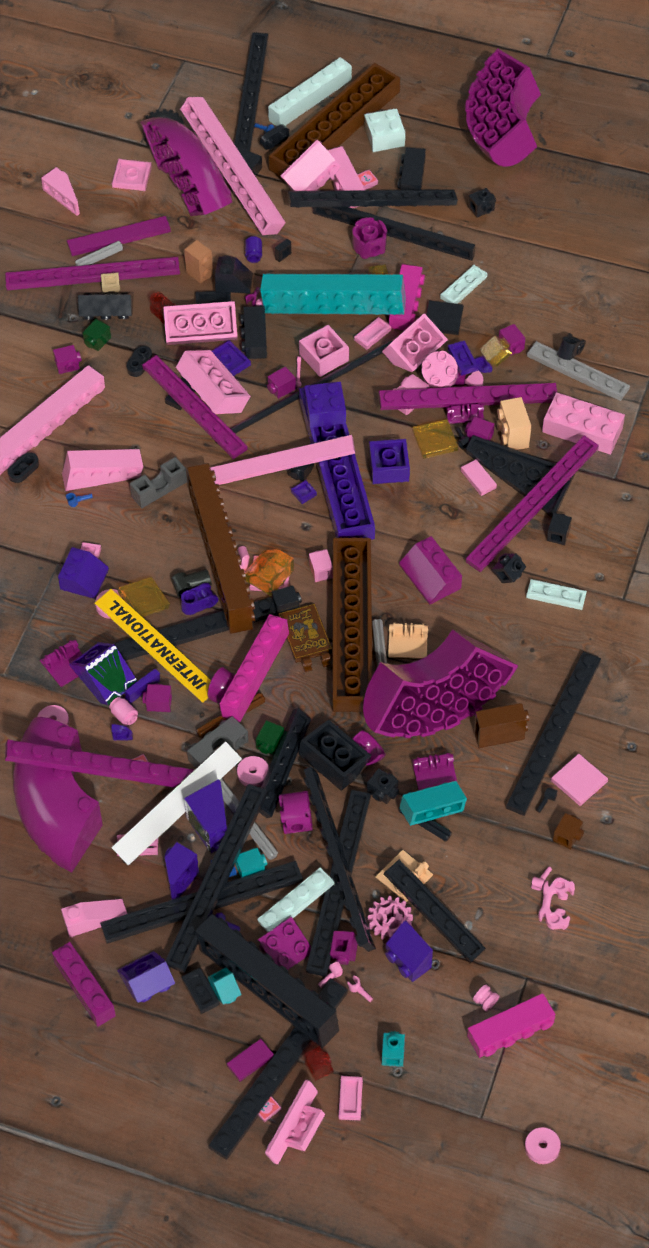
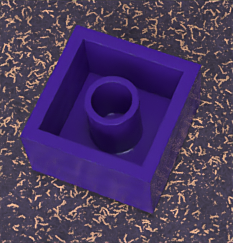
M341 381L305 386V403L310 428L346 424V407Z
M406 439L369 441L373 484L409 482L410 466Z

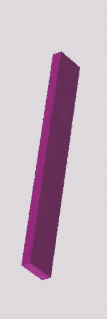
M157 355L143 364V369L232 459H235L247 450V445Z

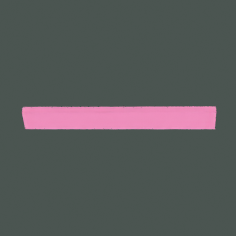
M352 435L211 467L210 469L215 472V484L221 485L355 454Z

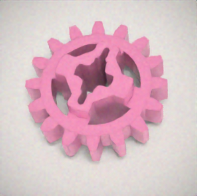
M388 896L387 901L381 897L380 903L374 902V908H369V928L374 929L375 936L380 933L381 939H384L385 936H389L390 939L405 920L412 926L413 915L411 914V907L406 908V901L399 903V897L395 901L392 900L391 896Z

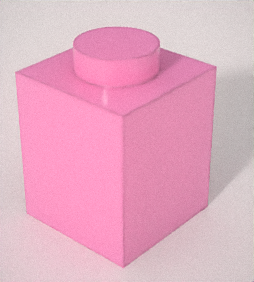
M318 550L309 553V566L314 581L332 579L333 566L328 551Z

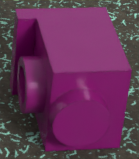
M334 931L330 955L337 960L336 962L348 965L349 961H355L358 943L354 932Z

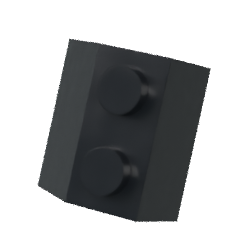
M228 255L219 256L215 272V292L250 294L253 273L236 257Z

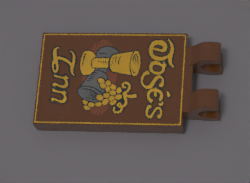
M315 604L278 613V617L287 620L289 635L286 639L295 663L301 662L305 672L312 671L311 659L320 657L323 667L331 666L329 654L332 653V647Z

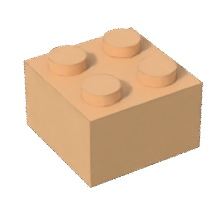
M522 397L500 401V409H497L499 420H496L498 431L502 433V444L514 450L529 448L531 423Z

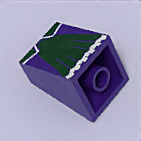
M98 642L69 664L101 704L110 705L115 698L125 694L126 689L137 682V679L115 644Z
M219 779L184 798L186 818L210 853L217 851L227 830L222 787Z

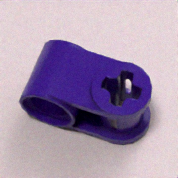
M203 583L196 588L183 592L181 595V610L186 615H193L213 607L219 599L211 591L210 584Z

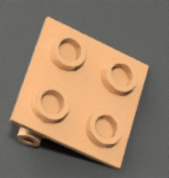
M395 622L389 624L388 657L425 658L427 656L428 626L424 625V623L422 625H413V623L411 625H407V623L403 625L395 624Z
M402 850L376 878L407 902L408 899L385 877L384 872L396 861L400 860L423 884L433 874L427 869L429 865L426 862H417Z

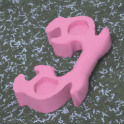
M556 878L550 887L548 886V881L543 885L544 896L538 917L540 922L545 917L546 924L550 929L561 928L565 930L569 926L570 917L562 918V916H565V910L556 909L555 912H551L550 905L554 894H557L561 900L568 899L567 891L574 895L575 885L573 881L569 882L563 878Z

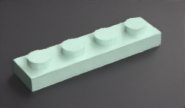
M319 868L257 919L259 924L267 932H270L288 918H294L333 886V880Z

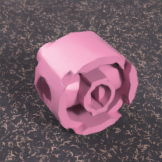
M437 351L428 355L422 363L424 382L430 385V388L452 387L458 377V366L455 359L445 351Z

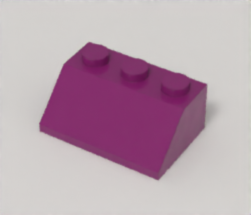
M432 536L416 543L399 562L400 567L429 605L458 591L462 587L461 573Z

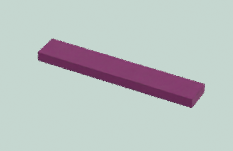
M166 216L70 239L67 240V245L71 256L99 250L117 241L125 244L169 233L171 229Z

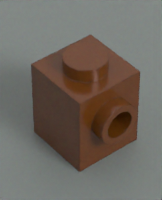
M565 813L554 831L553 841L571 850L576 840L580 841L583 837V821L575 815Z

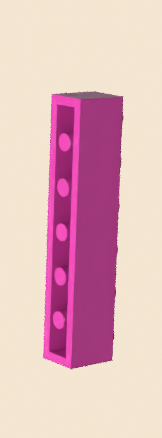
M269 614L220 702L222 717L229 719L233 716L238 722H241L289 635L286 619Z

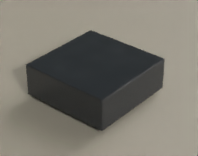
M285 239L275 247V259L278 262H281L292 253L291 241L289 239Z

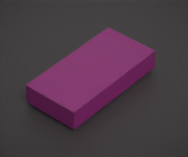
M260 1039L229 1061L227 1067L238 1081L241 1082L270 1061L274 1054Z

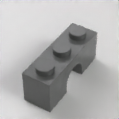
M176 457L162 464L159 475L153 480H149L146 475H143L130 483L131 497L141 509L187 482L186 468Z
M232 716L228 720L222 721L215 730L208 732L198 743H194L187 750L188 761L197 769L215 752L214 750L217 747H220L225 742L236 751L249 741L248 731Z

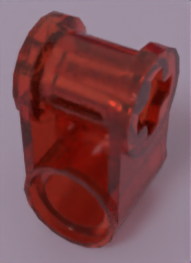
M155 292L150 296V312L165 325L164 307L177 305L172 303L162 293Z

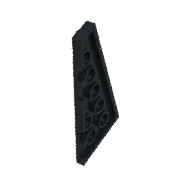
M475 435L472 436L466 448V454L477 460L524 497L556 465ZM575 474L542 507V510L551 517H553L554 513L558 512Z

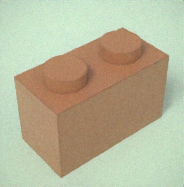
M198 240L184 249L186 273L199 283L209 279L213 275L212 251Z

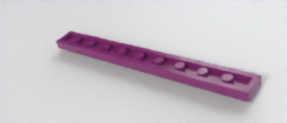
M178 257L8 272L5 273L7 290L102 282L101 274L118 273L119 280L179 275Z
M556 383L382 390L379 391L378 395L380 410L450 407V405L461 407V404L464 406L469 404L471 406V404L477 403L500 405V401L522 397L524 404L552 403L557 392Z
M584 435L466 558V563L481 572L598 450L599 445Z
M8 739L5 744V761L174 788L195 771L193 769Z

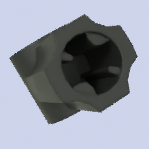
M207 569L188 575L181 572L171 578L179 598H181L183 592L196 588L203 583L212 585Z

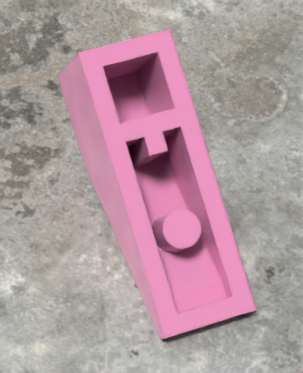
M56 167L41 178L43 190L78 216V201L69 177L64 171Z
M122 899L82 902L61 909L69 938L100 928L101 922L127 914Z

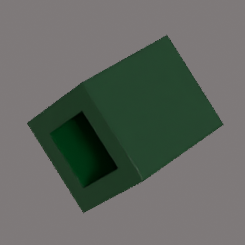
M95 319L83 332L84 344L89 348L99 351L111 339L110 326Z
M266 720L256 738V749L263 754L274 756L284 733V727Z

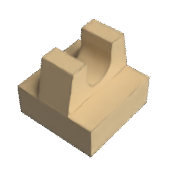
M101 274L103 292H119V274Z

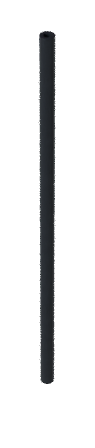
M389 341L311 385L329 383L382 354V351L393 341ZM299 391L230 429L236 434L299 399Z

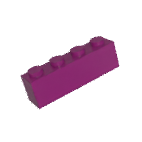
M69 942L52 952L55 965L96 1026L99 1027L115 1017L113 1004L73 945Z

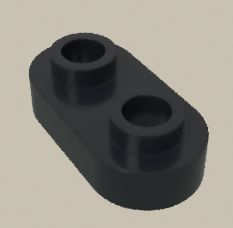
M284 124L278 125L261 137L260 145L265 150L272 149L280 142L287 140L290 132Z
M140 346L132 354L126 365L127 373L130 376L139 377L145 372L143 364L152 358V350L149 347Z
M31 452L23 454L8 468L9 480L14 483L23 482L39 467L38 456Z

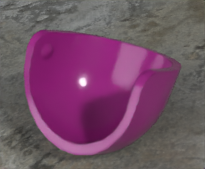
M221 667L210 682L208 698L213 702L220 703L235 675L226 668Z
M360 731L352 739L371 755L366 765L375 764L385 757L386 754L381 745L366 731Z

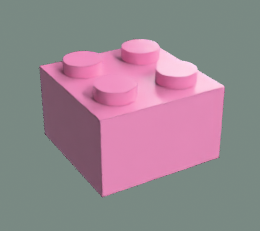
M329 325L299 340L300 356L319 377L349 361V347Z

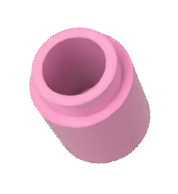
M117 697L111 702L109 706L111 713L124 726L132 725L137 720L138 711L126 699Z

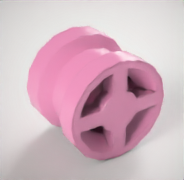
M484 985L475 994L473 1001L477 1004L480 1003L482 1009L487 1012L497 1003L500 995L493 993L488 985Z

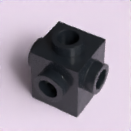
M487 188L476 191L469 195L468 207L477 218L489 214L495 210V195L490 193Z
M505 553L499 557L492 571L501 583H512L522 576L526 565L517 553Z
M378 768L367 782V793H371L376 801L388 804L399 793L398 780L393 774H387Z

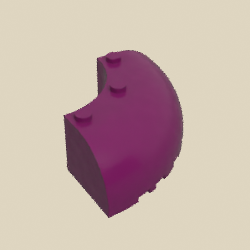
M497 49L486 60L484 68L476 74L477 78L474 83L472 82L469 89L465 111L467 113L466 121L468 128L478 147L493 162L507 167L519 163L537 147L526 122V117L529 109L541 93L530 67Z
M154 117L141 121L158 170L168 173L175 186L183 191L181 196L190 216L206 215L233 202L231 192L212 156L190 129L178 121L164 117Z
M452 629L446 640L434 652L421 660L404 665H391L380 662L365 693L363 704L365 721L372 731L389 737L403 736L411 738V736L419 735L425 737L433 735L442 729H451L461 724V720L468 716L472 717L476 711L482 710L481 706L489 699L493 700L496 697L495 693L502 685L505 686L518 665L485 644Z
M46 717L34 718L21 739V742L82 751L78 730ZM14 762V797L18 814L27 834L53 862L72 873L103 826L99 802L91 798L79 787L74 779V771Z

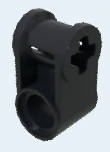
M568 333L567 336L562 338L557 356L565 360H572V358L583 351L586 340H580L574 337L573 334Z

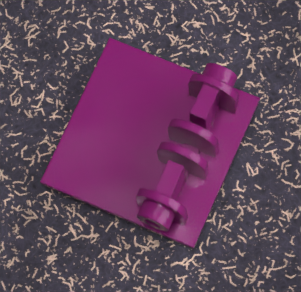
M477 403L471 404V406L469 404L466 406L461 404V407L453 405L446 407L448 424L472 422L474 416L484 420V405Z
M69 640V643L59 646V649H55L54 652L45 655L40 660L60 687L78 677L69 665L82 655L76 640Z
M435 754L434 756L429 755L428 757L412 759L418 791L427 787L431 788L443 783L457 781L453 765V754Z
M292 917L258 939L261 944L259 945L260 950L270 955L275 964L278 966L282 965L287 970L309 956L312 948Z

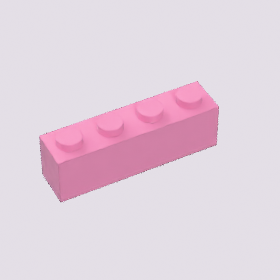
M343 146L327 150L340 165L337 173L329 178L334 182L335 191L365 190Z

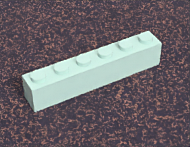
M341 57L268 106L269 121L276 127L280 124L285 126L351 81L352 65Z

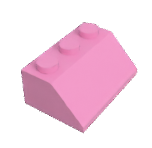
M316 140L281 177L292 191H317L332 175L337 173L340 165L327 149Z
M424 313L382 352L393 365L413 372L423 363L428 355L434 353L448 339Z

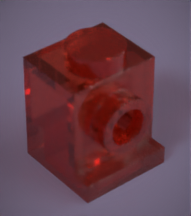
M320 1046L305 1053V1065L314 1081L334 1072L329 1054L326 1051L323 1052Z

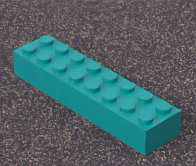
M263 274L260 289L265 313L404 315L406 294L403 275Z

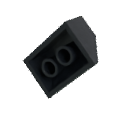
M134 292L80 293L78 295L79 317H83L84 320H92L94 316H101V319H111V316H118V319H129V316L133 315Z
M329 719L303 738L300 743L299 755L341 791L355 781L371 758V755Z

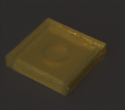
M448 419L413 427V433L423 459L458 451V445Z
M152 577L118 588L121 598L142 617L169 608L170 603Z

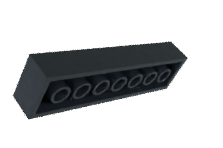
M212 914L195 930L199 949L204 955L222 969L227 968L231 971L239 983L323 1049L339 1032L337 1010L331 1003L322 1001L317 992L308 990L299 978L294 979L289 975L285 967L275 964L270 955L261 953L258 947L251 941L247 942L238 930H232L228 927L224 919L221 917L218 919Z

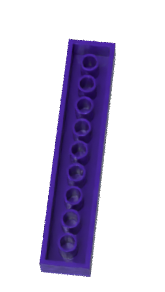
M305 387L299 388L300 405L311 444L349 436L347 424L310 428L305 403ZM355 454L316 462L336 538L375 539V524Z

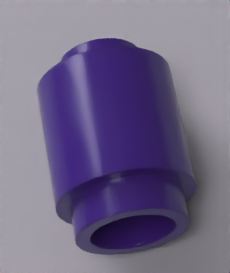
M251 236L245 240V257L251 263H257L262 258V240L256 236Z

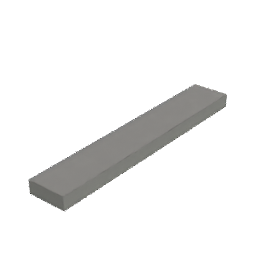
M537 341L527 353V357L619 401L623 399L630 388V385L573 358L572 360L560 358L557 356L558 351Z

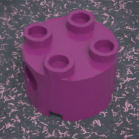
M369 217L355 223V227L352 230V245L361 258L367 259L385 253L387 229L382 221H375L374 218Z
M308 791L279 795L280 807L282 806L280 815L284 834L312 831L313 824Z

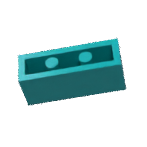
M457 781L403 795L400 810L409 825L412 826L463 812L467 797Z

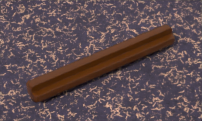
M257 693L254 696L246 713L265 703V697L262 693ZM221 714L196 729L198 736L204 738L208 732L215 730L222 721L228 720V718L222 717Z

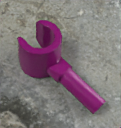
M256 287L253 294L246 296L247 305L249 301H253V306H256V297L260 287Z

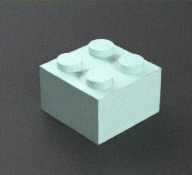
M397 109L364 115V129L372 152L405 146V130Z

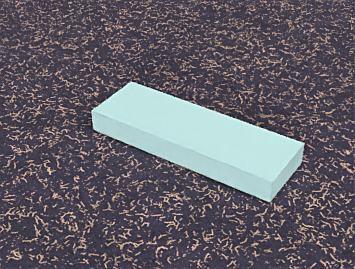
M473 265L441 294L440 299L447 303L458 304L487 278V273Z
M531 579L526 598L582 610L587 591Z

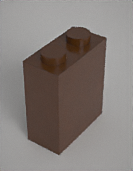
M518 703L476 711L474 734L478 748L525 740V732L528 731L527 722L529 721V714L527 710H524L523 704Z

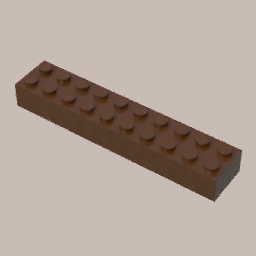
M376 63L371 65L269 155V170L281 177L316 140L327 150L338 148L364 125L365 114L378 112L400 92V77Z
M209 463L187 467L189 494L229 632L233 634L252 630V622L255 621L253 598H249L248 583L245 584L244 581L246 580L245 571L240 568L241 558L235 552L237 551L236 541L231 538L233 533L231 526L227 524L229 522L227 512L223 511V498L218 496L220 495L219 485L214 482L216 481L215 472L210 469Z
M333 538V712H363L365 693L372 678L371 538Z

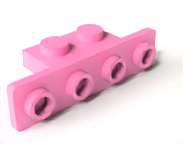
M305 1080L299 1089L296 1098L267 1147L265 1153L275 1164L279 1163L287 1147L305 1151L325 1116L322 1110L310 1107L318 1091L309 1080Z

